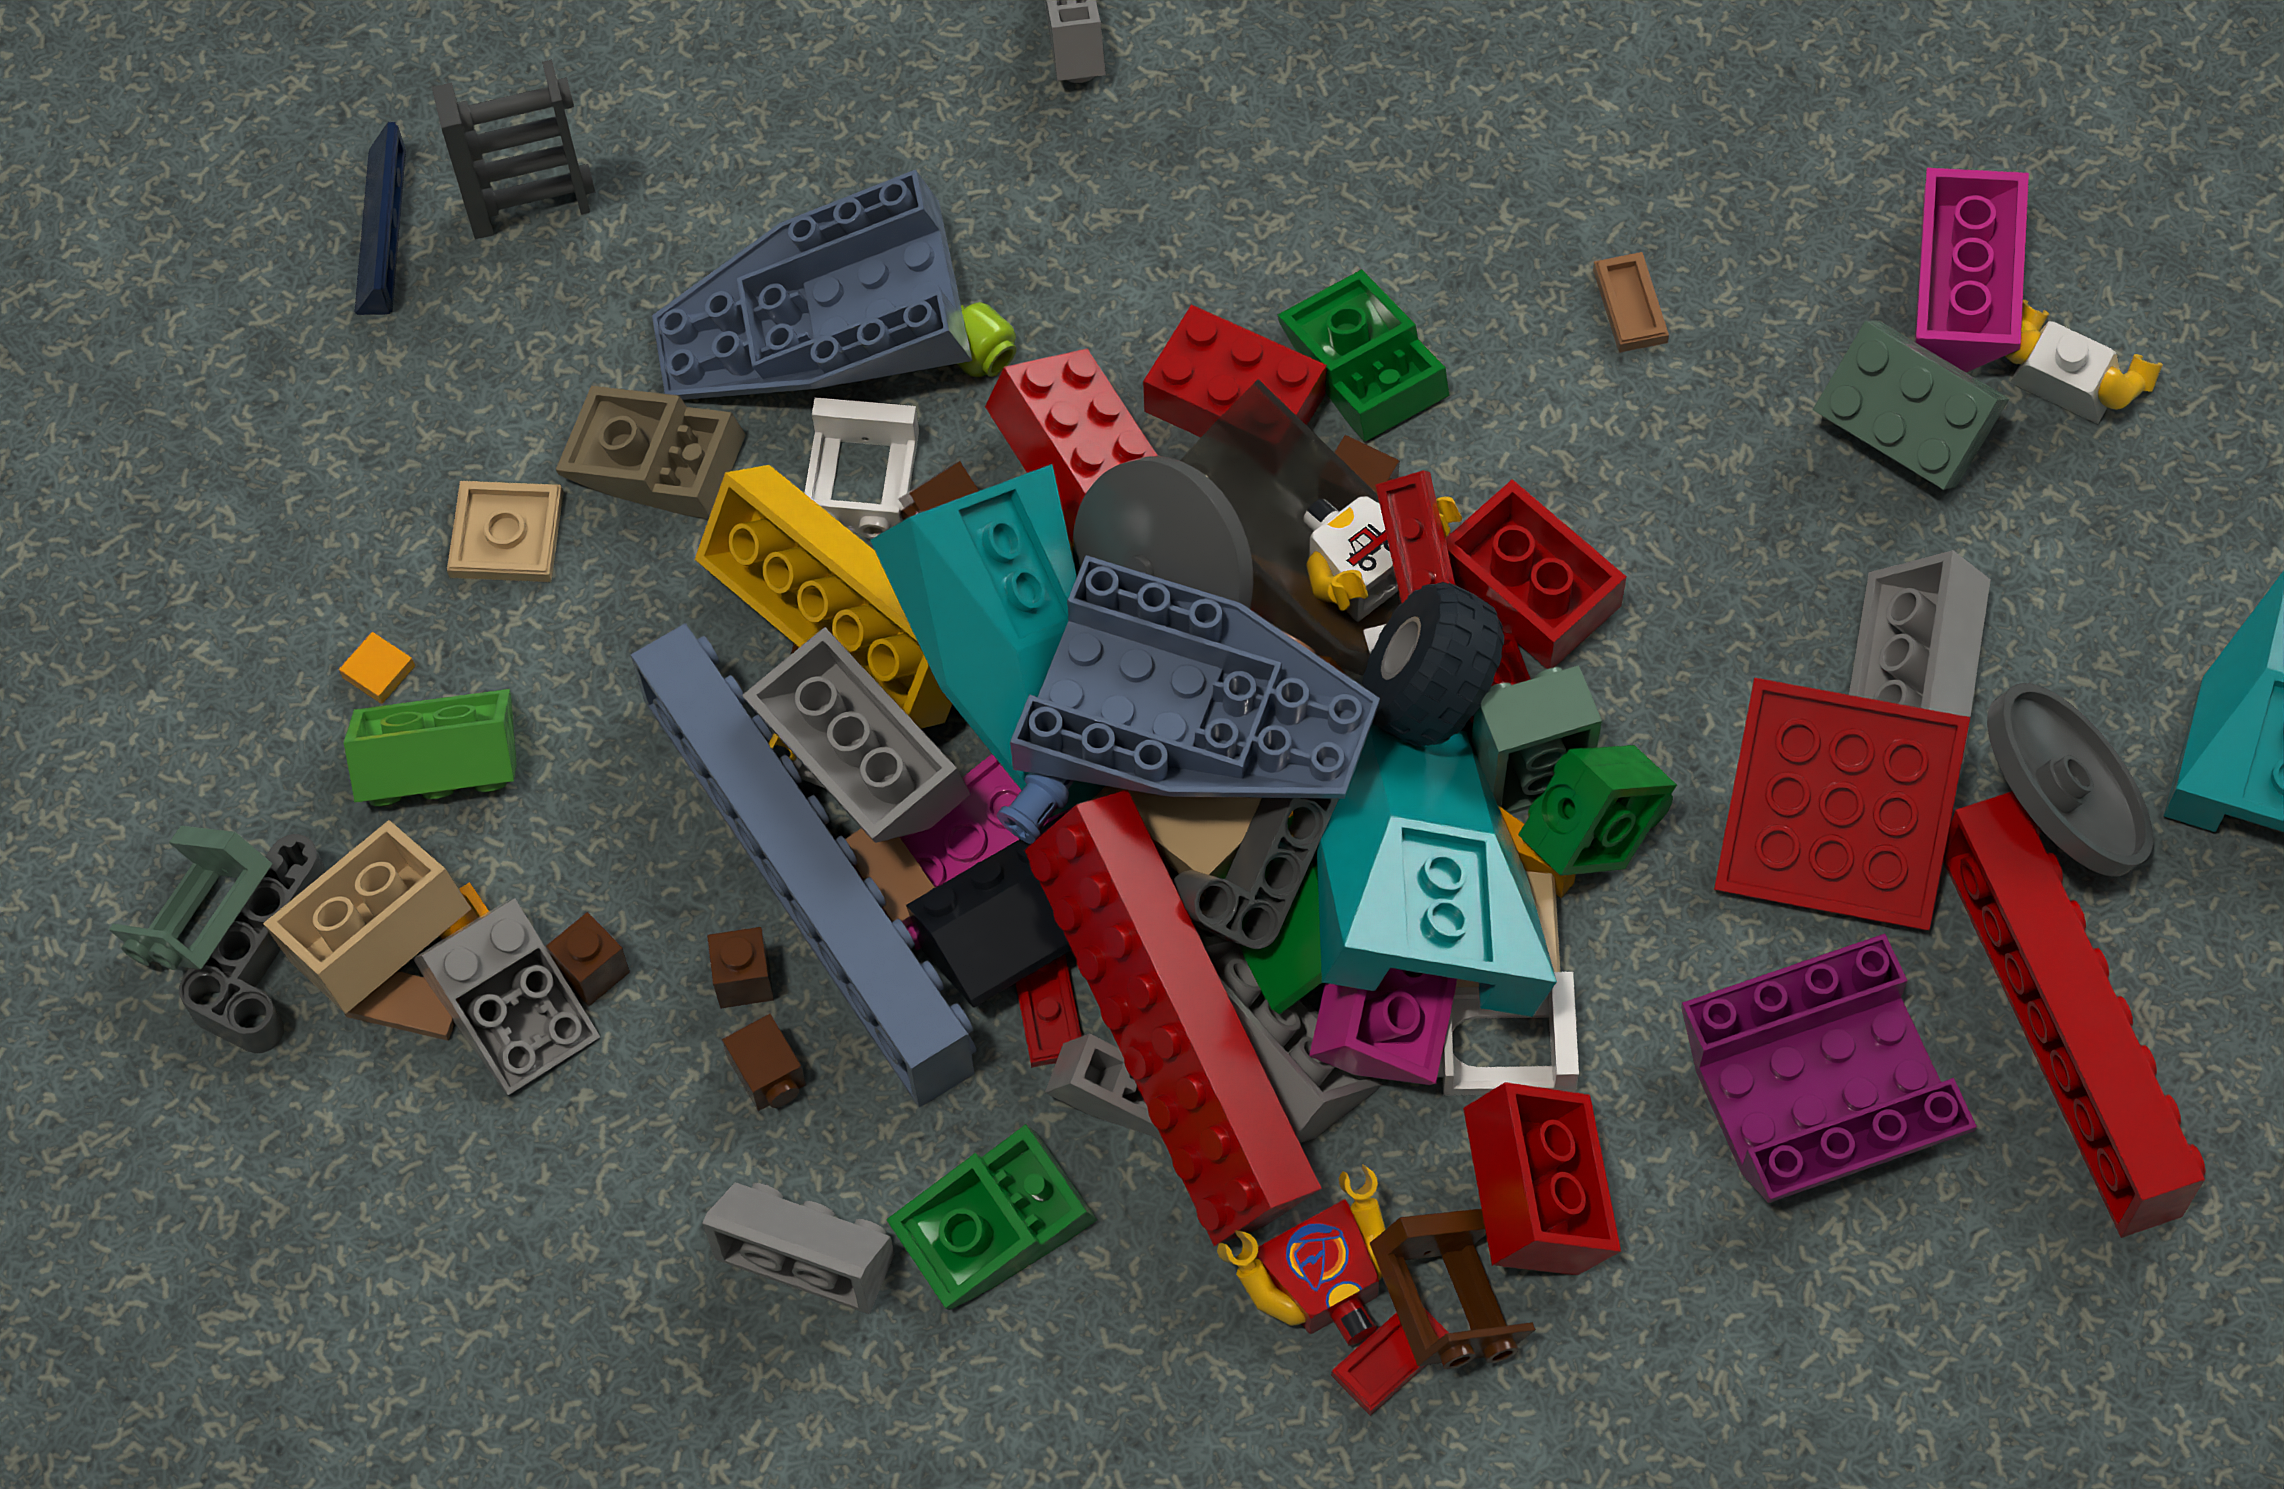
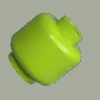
M977 302L966 308L961 305L972 361L957 363V365L972 377H982L986 374L990 377L998 375L1004 367L1010 364L1016 354L1017 349L1014 345L1016 333L1012 325L986 303Z

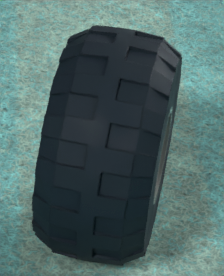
M1451 583L1428 584L1422 586L1420 590L1413 591L1397 607L1388 623L1384 625L1367 661L1368 665L1363 675L1362 685L1380 698V703L1372 723L1390 735L1418 747L1444 743L1454 734H1458L1481 706V702L1486 693L1489 692L1496 670L1500 665L1504 634L1502 632L1503 626L1497 617L1495 608L1471 592Z

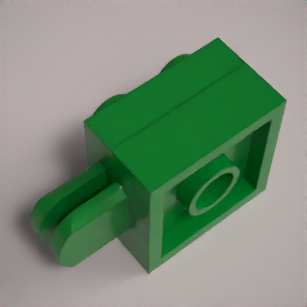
M1635 745L1569 749L1557 761L1553 770L1554 776L1543 794L1530 806L1528 819L1518 835L1560 876L1623 870L1628 866L1650 828L1655 827L1668 813L1673 801L1671 794L1677 784Z

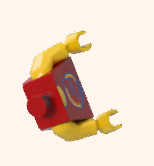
M1362 1165V1170L1366 1181L1360 1189H1351L1350 1179L1346 1172L1343 1171L1339 1176L1341 1189L1355 1201L1351 1206H1349L1346 1199H1343L1258 1246L1256 1239L1251 1234L1235 1230L1243 1245L1241 1253L1236 1257L1233 1256L1227 1244L1219 1243L1217 1247V1253L1223 1261L1239 1267L1236 1275L1258 1310L1290 1326L1301 1324L1310 1334L1334 1322L1348 1346L1363 1341L1376 1330L1375 1324L1363 1305L1378 1296L1379 1280L1383 1277L1369 1243L1385 1230V1225L1377 1199L1371 1198L1378 1186L1377 1177L1365 1165Z

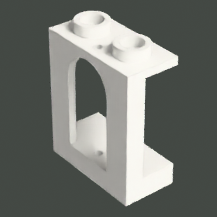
M815 397L812 410L815 434L804 493L850 531L860 533L862 536L872 539L903 521L901 510L904 507L900 503L899 498L910 492L919 435L916 406ZM841 442L890 446L881 504L832 500Z
M1554 972L1557 983L1533 1017L1481 1009L1479 987H1456L1437 1076L1443 1078V1095H1485L1504 1082L1575 1092L1579 1076L1573 972ZM1549 1017L1552 1066L1474 1067L1459 1061L1453 1054L1452 1032L1456 1026L1465 1020L1475 1018Z

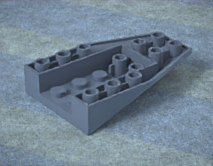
M916 169L779 223L652 315L665 394L679 395L682 400L817 389L972 361L939 200Z
M1087 555L1085 556L1067 600L1068 623L1038 697L1029 694L1010 741L1013 770L1171 797L1345 799L1378 709L1379 697L1239 602Z

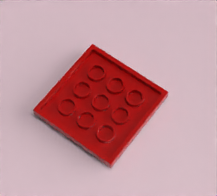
M1754 677L1714 890L1930 930L1971 717Z

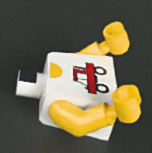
M2023 300L2020 350L2005 356L2012 363L2020 364L2010 383L2096 424H2099L2107 408L2122 409L2143 391H2153L2163 366L2162 363H2150L2142 360V355L2134 354L2127 373L2123 374L2119 368L2117 354L2111 348L2055 322L2048 321L2042 328L2049 313L2046 310H2043V312L2037 311L2027 304V300Z
M1366 496L1358 497L1340 512L1325 499L1315 501L1308 508L1303 521L1314 531L1310 536V554L1306 563L1313 595L1318 600L1337 603L1340 610H1346L1355 621L1359 622L1399 591L1380 504ZM1440 497L1436 500L1446 538L1451 531L1448 524L1460 522L1463 518L1453 498Z

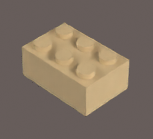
M388 820L263 924L290 963L346 1014L445 930L450 928L457 920L471 910V907L447 870Z

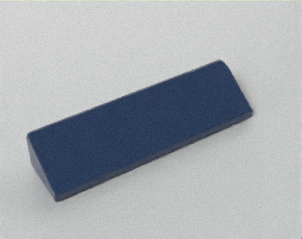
M388 122L368 153L354 310L357 315H387L393 312L406 149L396 122Z

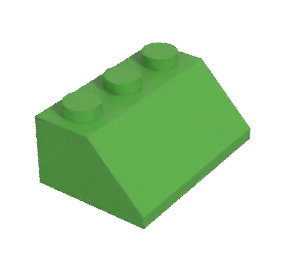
M510 689L354 709L344 739L354 802L369 801L371 805L383 806L399 801L401 796L422 794L424 798L435 799L452 794L454 789L475 786V790L487 792L501 789L506 786V782L514 781L517 762Z

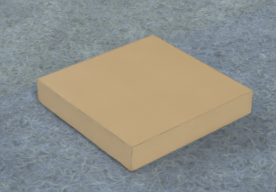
M460 481L447 565L449 578L551 582L564 493L562 486L552 484Z

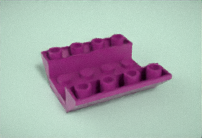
M1885 933L1682 1002L1681 1009L1696 1073L1741 1174L1768 1203L1974 1132L1977 1128L1955 1079L1951 1078L1943 1082L1940 1081L1906 1009L1902 995L1908 980Z

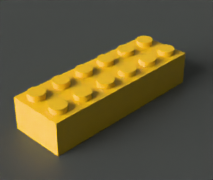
M764 465L725 472L694 560L799 648L826 627L920 729L945 723L952 703L939 688L875 550L772 466Z

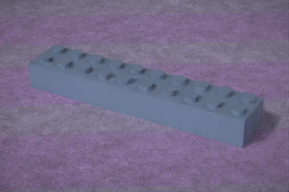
M685 623L632 653L631 659L644 702L917 1106L920 1108L974 1075L972 1054L977 1052L969 1036L973 1032V1027L968 1017L957 1003L950 1007L939 992L944 989V986L929 961L920 964L910 950L915 947V944L905 925L900 919H896L893 922L889 920L882 909L886 905V901L871 877L865 880L860 878L853 867L858 864L857 859L847 841L842 836L836 839L832 837L825 826L829 823V818L818 799L814 795L806 799L799 789L798 784L802 781L792 761L787 755L778 758L773 749L770 748L768 743L772 734L759 715L750 718L743 707V704L746 703L742 696L744 693L733 676L722 677L715 666L720 663L718 656L707 638L702 636L696 639Z

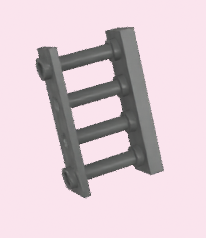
M552 59L542 61L548 87L468 105L467 100L457 102L452 82L432 87L441 129L475 239L494 235L490 217L499 215L498 210L575 192L581 215L590 213L586 195L596 192L589 164L578 165L565 109L573 108L574 104L567 77L556 78ZM550 107H553L555 112L554 117L477 134L476 129H474V125ZM561 136L563 143L560 146L485 163L482 156L485 153ZM567 164L570 171L568 174L493 191L490 182Z

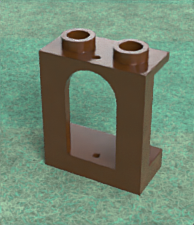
M1482 1209L1400 1217L1369 1243L1418 1366L1442 1363L1444 1369H1452L1462 1366L1473 1359L1484 1357L1487 1363L1500 1362L1515 1355L1519 1350L1517 1344L1536 1330L1533 1322L1508 1326L1505 1323L1474 1247V1244L1486 1235ZM1442 1256L1468 1320L1469 1331L1447 1333L1440 1339L1436 1336L1405 1260Z

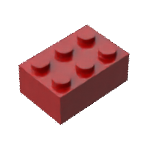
M1191 304L1143 381L1144 412L1279 473L1325 397L1327 365Z
M1513 479L1445 538L1455 585L1471 592L1494 607L1497 617L1503 626L1502 630L1505 633L1513 634L1516 642L1547 669L1554 668L1622 606L1627 576Z
M1504 1082L1463 1107L1492 1265L1579 1275L1621 1252L1591 1096L1589 1094Z

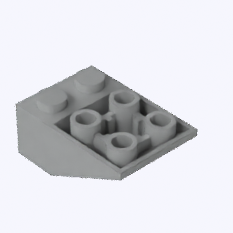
M515 898L503 902L413 958L427 983L453 1018V1022L506 1095H510L600 1038L594 1025ZM461 996L459 1003H457L456 999Z

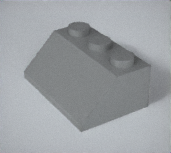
M735 1182L707 1212L702 1223L715 1260L870 1314L895 1255L891 1237L886 1235V1230L881 1226L864 1219H856L853 1224L834 1217L835 1213L831 1209L816 1202L805 1201L803 1206L783 1199L782 1193L761 1183H753L750 1188Z

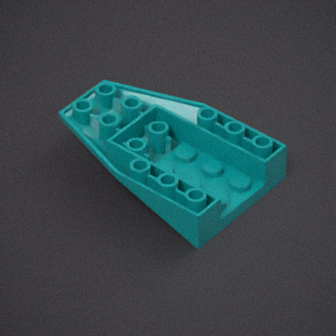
M1052 464L913 515L870 540L939 688L1021 790L1026 786L1024 780L1029 772L1013 770L1010 741L1029 694L1038 697L1068 623L1067 600L1077 578ZM1075 780L1068 789L1070 794L1066 806L1063 809L1056 808L1049 818L1095 797L1105 785Z
M2284 570L2201 680L2163 814L2164 817L2216 832L2226 814L2284 832Z
M1372 723L1345 799L1338 800L1317 847L1322 983L1375 991L1388 970L1395 968L1479 982L1481 1009L1533 1017L1557 983L1526 871L1467 732L1460 731L1444 743L1418 747L1390 735Z

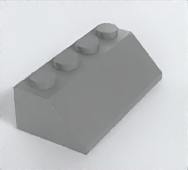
M1954 550L1869 572L1849 695L1970 717L1991 579ZM1965 744V749H1964L1962 764H1964L1966 744Z
M826 627L821 629L742 695L744 700L874 843L928 830L971 795L954 764Z
M1217 936L1201 939L1299 1143L1315 1139L1382 1085L1377 1078L1354 1075L1310 1057L1309 1054L1318 1013L1307 1000L1302 997L1281 1014L1276 1013L1271 1009L1259 988L1239 944Z

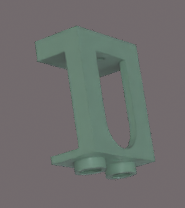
M180 826L169 843L193 863L148 929L113 923L109 931L124 942L121 947L122 951L140 964L149 966L151 962H157L171 970H176L178 966L201 970L273 863L236 832ZM218 877L237 878L195 942L188 948L177 940L178 936Z

